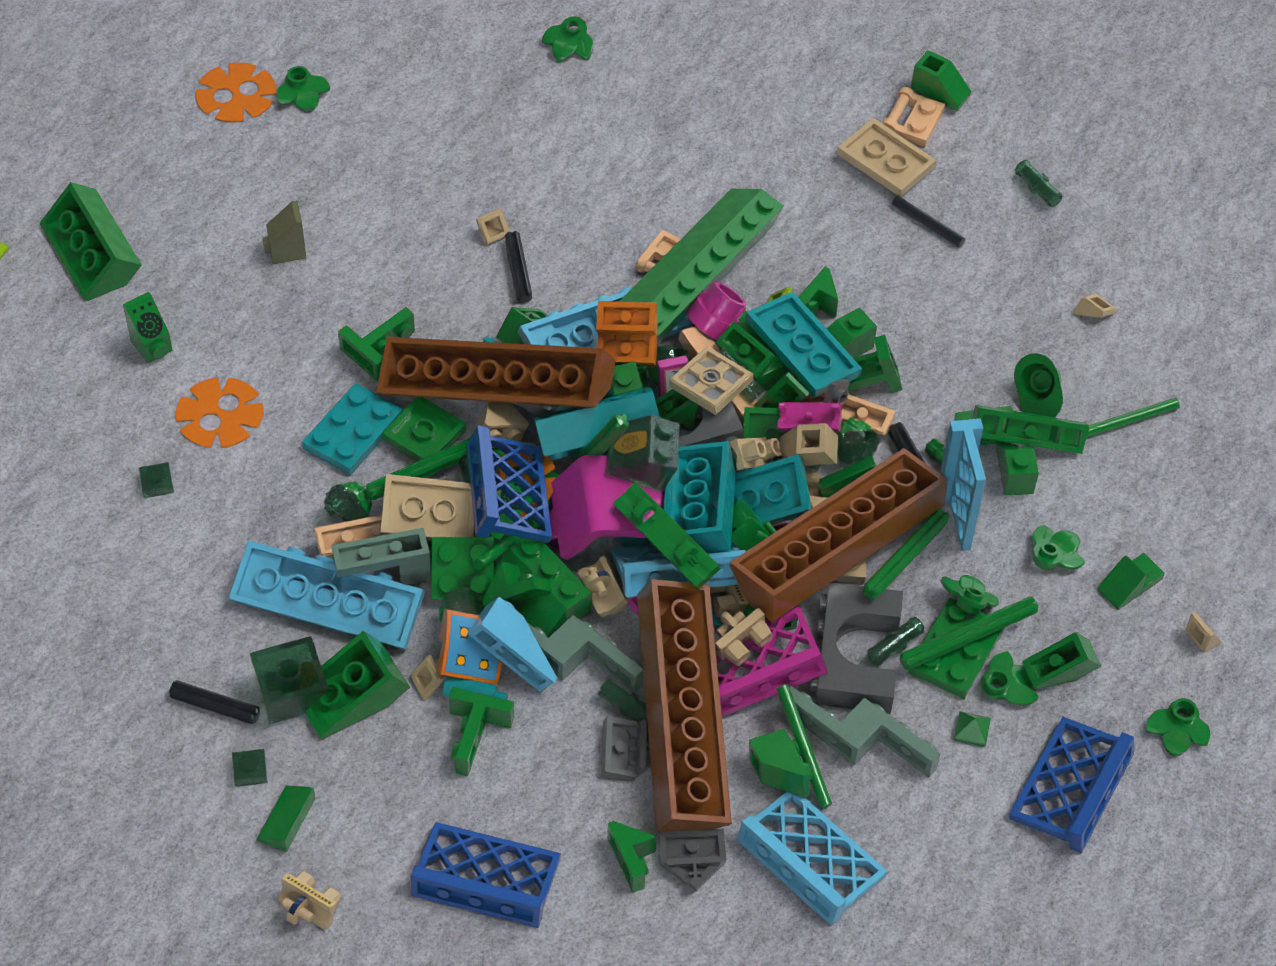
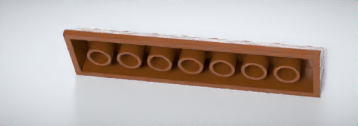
M387 337L376 393L378 395L595 408L611 388L616 359L603 348Z
M903 448L730 562V569L750 606L755 610L759 608L769 621L774 622L945 505L948 479Z
M651 579L637 594L656 833L715 829L729 826L732 824L710 586L704 584L697 590L691 583Z

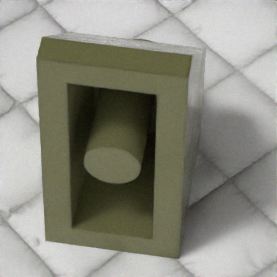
M292 201L266 224L267 236L262 237L265 254L271 253L273 264L307 259L298 201Z

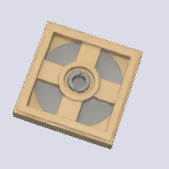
M706 346L669 379V387L716 415L753 381V373Z

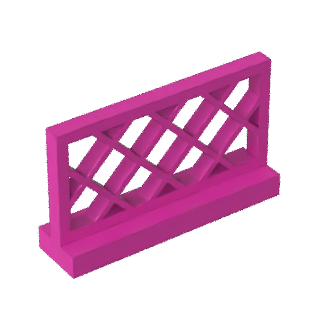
M800 606L791 609L774 622L768 619L765 620V623L772 632V639L763 647L759 648L751 638L743 643L748 650L752 649L761 652L755 663L746 660L740 665L741 667L751 669L749 674L735 678L734 675L740 666H736L727 657L721 660L716 654L717 666L720 661L732 664L726 675L718 673V681L722 682L719 686L722 717L778 694L776 688L788 684L789 687H795L828 673ZM795 619L799 620L800 623L794 633L782 630L786 623ZM778 637L790 640L785 651L773 648ZM798 642L810 645L811 647L797 654L792 653ZM769 654L781 657L776 663L768 666L763 665Z

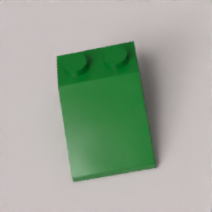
M362 631L318 668L315 684L310 690L301 696H297L294 689L292 693L300 706L306 709L303 711L318 735L324 739L387 708L406 692L410 686L383 644L365 631Z

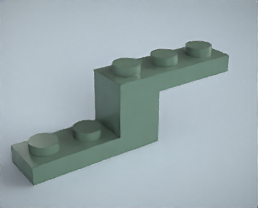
M424 528L331 545L338 577L396 566L400 583L409 585L431 580V547L428 548Z
M573 615L549 638L540 628L532 627L527 623L555 675L562 681L583 661L590 658L634 693L643 686L644 675L641 663L634 657H628L621 652L612 640L604 639L590 623L582 622Z
M792 686L789 687L804 728L852 764L856 765L880 741L926 776L930 777L937 770L940 753L935 746L913 734L906 724L897 722L887 715L880 705L872 704L864 698L839 722L832 712L823 710L816 705L808 694L802 691L799 692Z

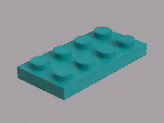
M790 292L746 312L745 321L814 398L826 393L830 383L841 379L852 381L861 376V366L794 292Z

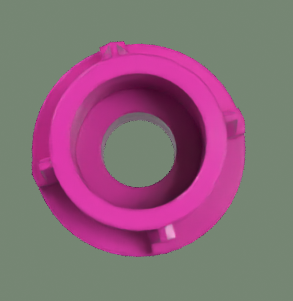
M714 281L706 291H703L696 298L686 314L701 331L718 340L733 321L737 324L740 322L739 318L746 310V302L727 285Z

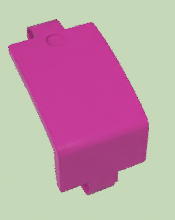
M587 455L578 458L551 482L553 488L551 495L553 510L549 512L552 538L549 543L545 542V544L551 550H560L561 558L570 559L584 550L598 537L646 538L614 506L613 502L636 482L664 510L668 462L647 458H639L638 461L637 457ZM651 511L648 515H646L643 518V523L647 519H649L655 512Z

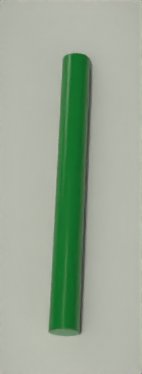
M1172 398L1091 424L1087 438L1179 409L1180 403L1177 398Z
M533 519L527 521L532 528L536 529L539 527ZM507 535L475 559L473 562L474 568L478 571L483 570L523 538Z
M782 685L776 688L794 739L798 743L803 763L808 762L811 767L813 780L810 782L820 809L832 805V801L789 685Z

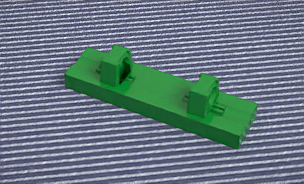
M975 405L972 418H981L983 425L981 438L1080 454L1083 453L1090 426L1085 422ZM1007 418L1005 430L1003 431L1001 429L1003 420Z
M636 482L613 502L614 506L697 590L721 569ZM651 511H654L655 513L643 523V518Z

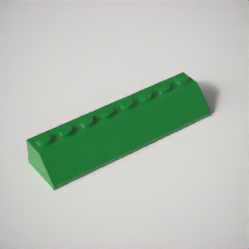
M731 188L619 302L657 303L658 346L687 316L686 312L703 291H706L714 281L719 282L774 225L784 205L763 189Z

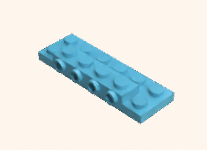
M631 287L624 288L617 294L608 297L607 295L600 296L593 302L584 305L582 303L576 304L569 310L560 313L558 311L552 312L545 318L521 325L518 334L524 344L597 348L598 332L596 331L598 301L619 302L631 290ZM686 316L666 337L691 328L693 326L692 321Z
M248 540L228 599L236 603L352 636H357L362 631H365L384 645L407 650L425 594L423 589L392 581L393 577L391 575L375 571L374 575L358 573L338 577L334 560L331 558L317 555L316 559L306 557V552L294 547H288L287 551Z

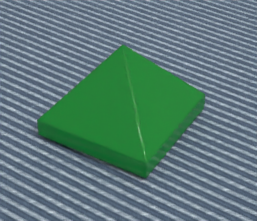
M960 711L954 740L985 747L991 718Z

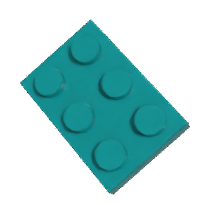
M354 383L302 441V447L309 453L351 476L383 440L382 433L403 412V409L363 386Z
M797 454L736 473L734 505L740 499L746 501L763 523L769 521L771 525L798 518L812 509L803 457Z

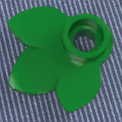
M571 16L566 18L560 25L548 28L542 37V43L552 45L553 55L558 63L574 53L584 60H589L593 52V39L587 34V25L580 17ZM572 26L578 27L576 30L569 29Z
M295 66L288 70L285 76V83L278 87L277 100L281 106L295 102L298 108L312 111L318 106V94L330 91V85L324 77L311 75L305 67Z
M1045 525L1039 526L1033 532L1032 541L1035 545L1032 551L1033 562L1039 568L1052 570L1056 566H1061L1073 570L1085 564V560L1075 553L1080 545V538L1077 534L1068 530L1054 533Z
M962 575L959 581L946 576L941 578L943 587L948 592L957 596V606L968 613L979 614L980 610L986 606L996 607L999 604L997 596L985 592V585L973 576Z
M1008 651L995 655L989 662V672L984 674L981 679L980 687L982 692L991 699H1005L1017 706L1030 705L1036 702L1039 696L1031 689L1032 683L1024 665H1013L1012 656ZM992 684H997L1001 688L993 687Z
M1180 698L1172 702L1168 709L1154 711L1146 724L1147 733L1163 736L1164 748L1172 756L1185 753L1192 742L1200 746H1207L1210 739L1209 726L1199 718V710L1196 704L1186 698ZM1179 713H1183V714H1185L1187 717H1181V716L1178 715V714H1179Z

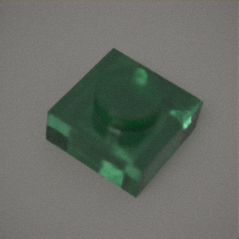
M169 462L139 467L144 498L174 493Z
M264 749L232 753L235 787L268 783Z

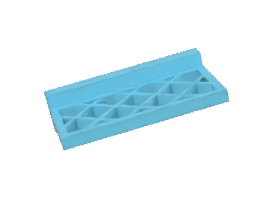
M981 418L950 421L940 472L941 475L948 479L945 501L950 502L962 550H971L986 482L979 455V446L983 432Z
M731 541L730 552L708 554L721 569L705 585H709L711 588L738 584L730 569V562L746 551L740 550ZM653 544L612 549V558L623 581L625 597L637 596L651 579L690 582L663 555H660V551Z
M790 792L783 794L755 817L750 815L744 819L737 837V841L831 926L841 918L842 912L883 880L888 872L805 797ZM792 800L801 808L802 815L784 813V806ZM765 820L779 821L780 832L769 831L762 823ZM785 822L802 823V834L785 832ZM808 824L820 825L825 830V836L808 834ZM786 841L803 842V853L792 852L786 846ZM808 843L826 844V855L809 854ZM831 845L845 847L849 851V857L833 856ZM809 862L827 864V874H817L810 868ZM832 864L849 865L850 876L833 875ZM855 866L867 867L874 875L870 878L856 877ZM833 884L851 885V894L843 898L834 889Z

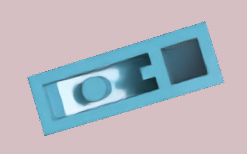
M500 597L486 605L467 634L539 692L554 684L557 676L523 615L516 611L511 603Z

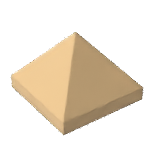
M498 208L476 219L485 245L504 238L505 234L510 232L502 208Z
M427 655L410 675L423 700H427L444 680L442 675L436 673L437 666L431 655Z

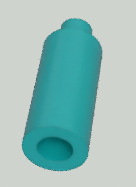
M447 676L443 687V696L449 697L452 687L505 700L508 698V694L499 692L496 685Z

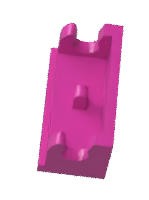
M779 403L780 419L778 420V429L781 433H787L797 425L826 423L835 433H841L842 403Z

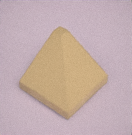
M1098 294L1082 297L1074 310L1076 315L1105 317L1117 312L1115 307Z
M1196 612L1191 613L1186 632L1198 647L1205 653L1220 645L1221 640Z

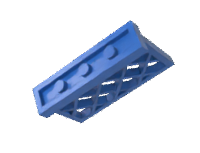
M477 425L466 445L475 535L487 538L490 532L493 531L549 543L552 538L541 447L490 436L489 427ZM492 447L501 449L506 455L501 458L492 450ZM519 454L531 455L533 462L529 464ZM509 460L514 461L521 470L516 472L506 462ZM499 467L508 478L503 480L494 470ZM527 473L536 484L531 486L521 476ZM515 482L524 492L519 495L509 484ZM502 490L511 501L506 503L497 495V492ZM530 496L539 507L534 509L524 499ZM517 504L527 515L521 517L511 507ZM504 513L514 523L500 522L499 515ZM533 519L541 527V530L532 528L527 521Z
M1062 717L1009 814V819L1069 842L1071 850L1082 853L1134 755V736L1122 732L1120 737ZM1068 729L1079 733L1081 740L1065 744L1062 736L1065 730ZM1103 742L1111 746L1107 752L1095 755L1090 745ZM1085 747L1089 757L1073 762L1069 751ZM1064 753L1068 764L1052 768L1049 759ZM1094 765L1097 772L1096 775L1082 780L1077 769ZM1072 771L1076 782L1060 786L1056 776ZM1051 778L1055 788L1039 793L1035 786L1037 781ZM1080 789L1084 796L1082 801L1068 804L1064 794ZM1059 796L1063 806L1047 811L1042 800ZM1036 802L1042 812L1033 816L1021 813L1024 806ZM1067 814L1070 823L1065 830L1054 826L1051 818Z
M435 822L418 866H415L411 875V896L539 928L543 908L561 859V853ZM440 834L452 837L456 843L441 849L437 839ZM480 844L484 845L487 851L473 857L467 847ZM461 850L467 860L452 865L447 856ZM508 851L515 853L519 859L505 865L499 855ZM493 858L499 868L484 874L478 864ZM441 859L446 867L442 871L426 868L429 863ZM539 859L551 862L549 868L538 873L531 865L532 862ZM524 866L530 876L516 882L510 872ZM472 867L478 877L467 879L460 877L458 872ZM504 875L510 885L502 888L492 885L490 880ZM536 883L541 892L538 897L524 893L522 888Z

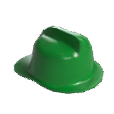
M1039 353L1028 354L1022 357L1016 364L1014 371V381L1022 411L1024 413L1056 417L1063 405L1062 380L1058 368L1055 367L1053 361L1047 356Z

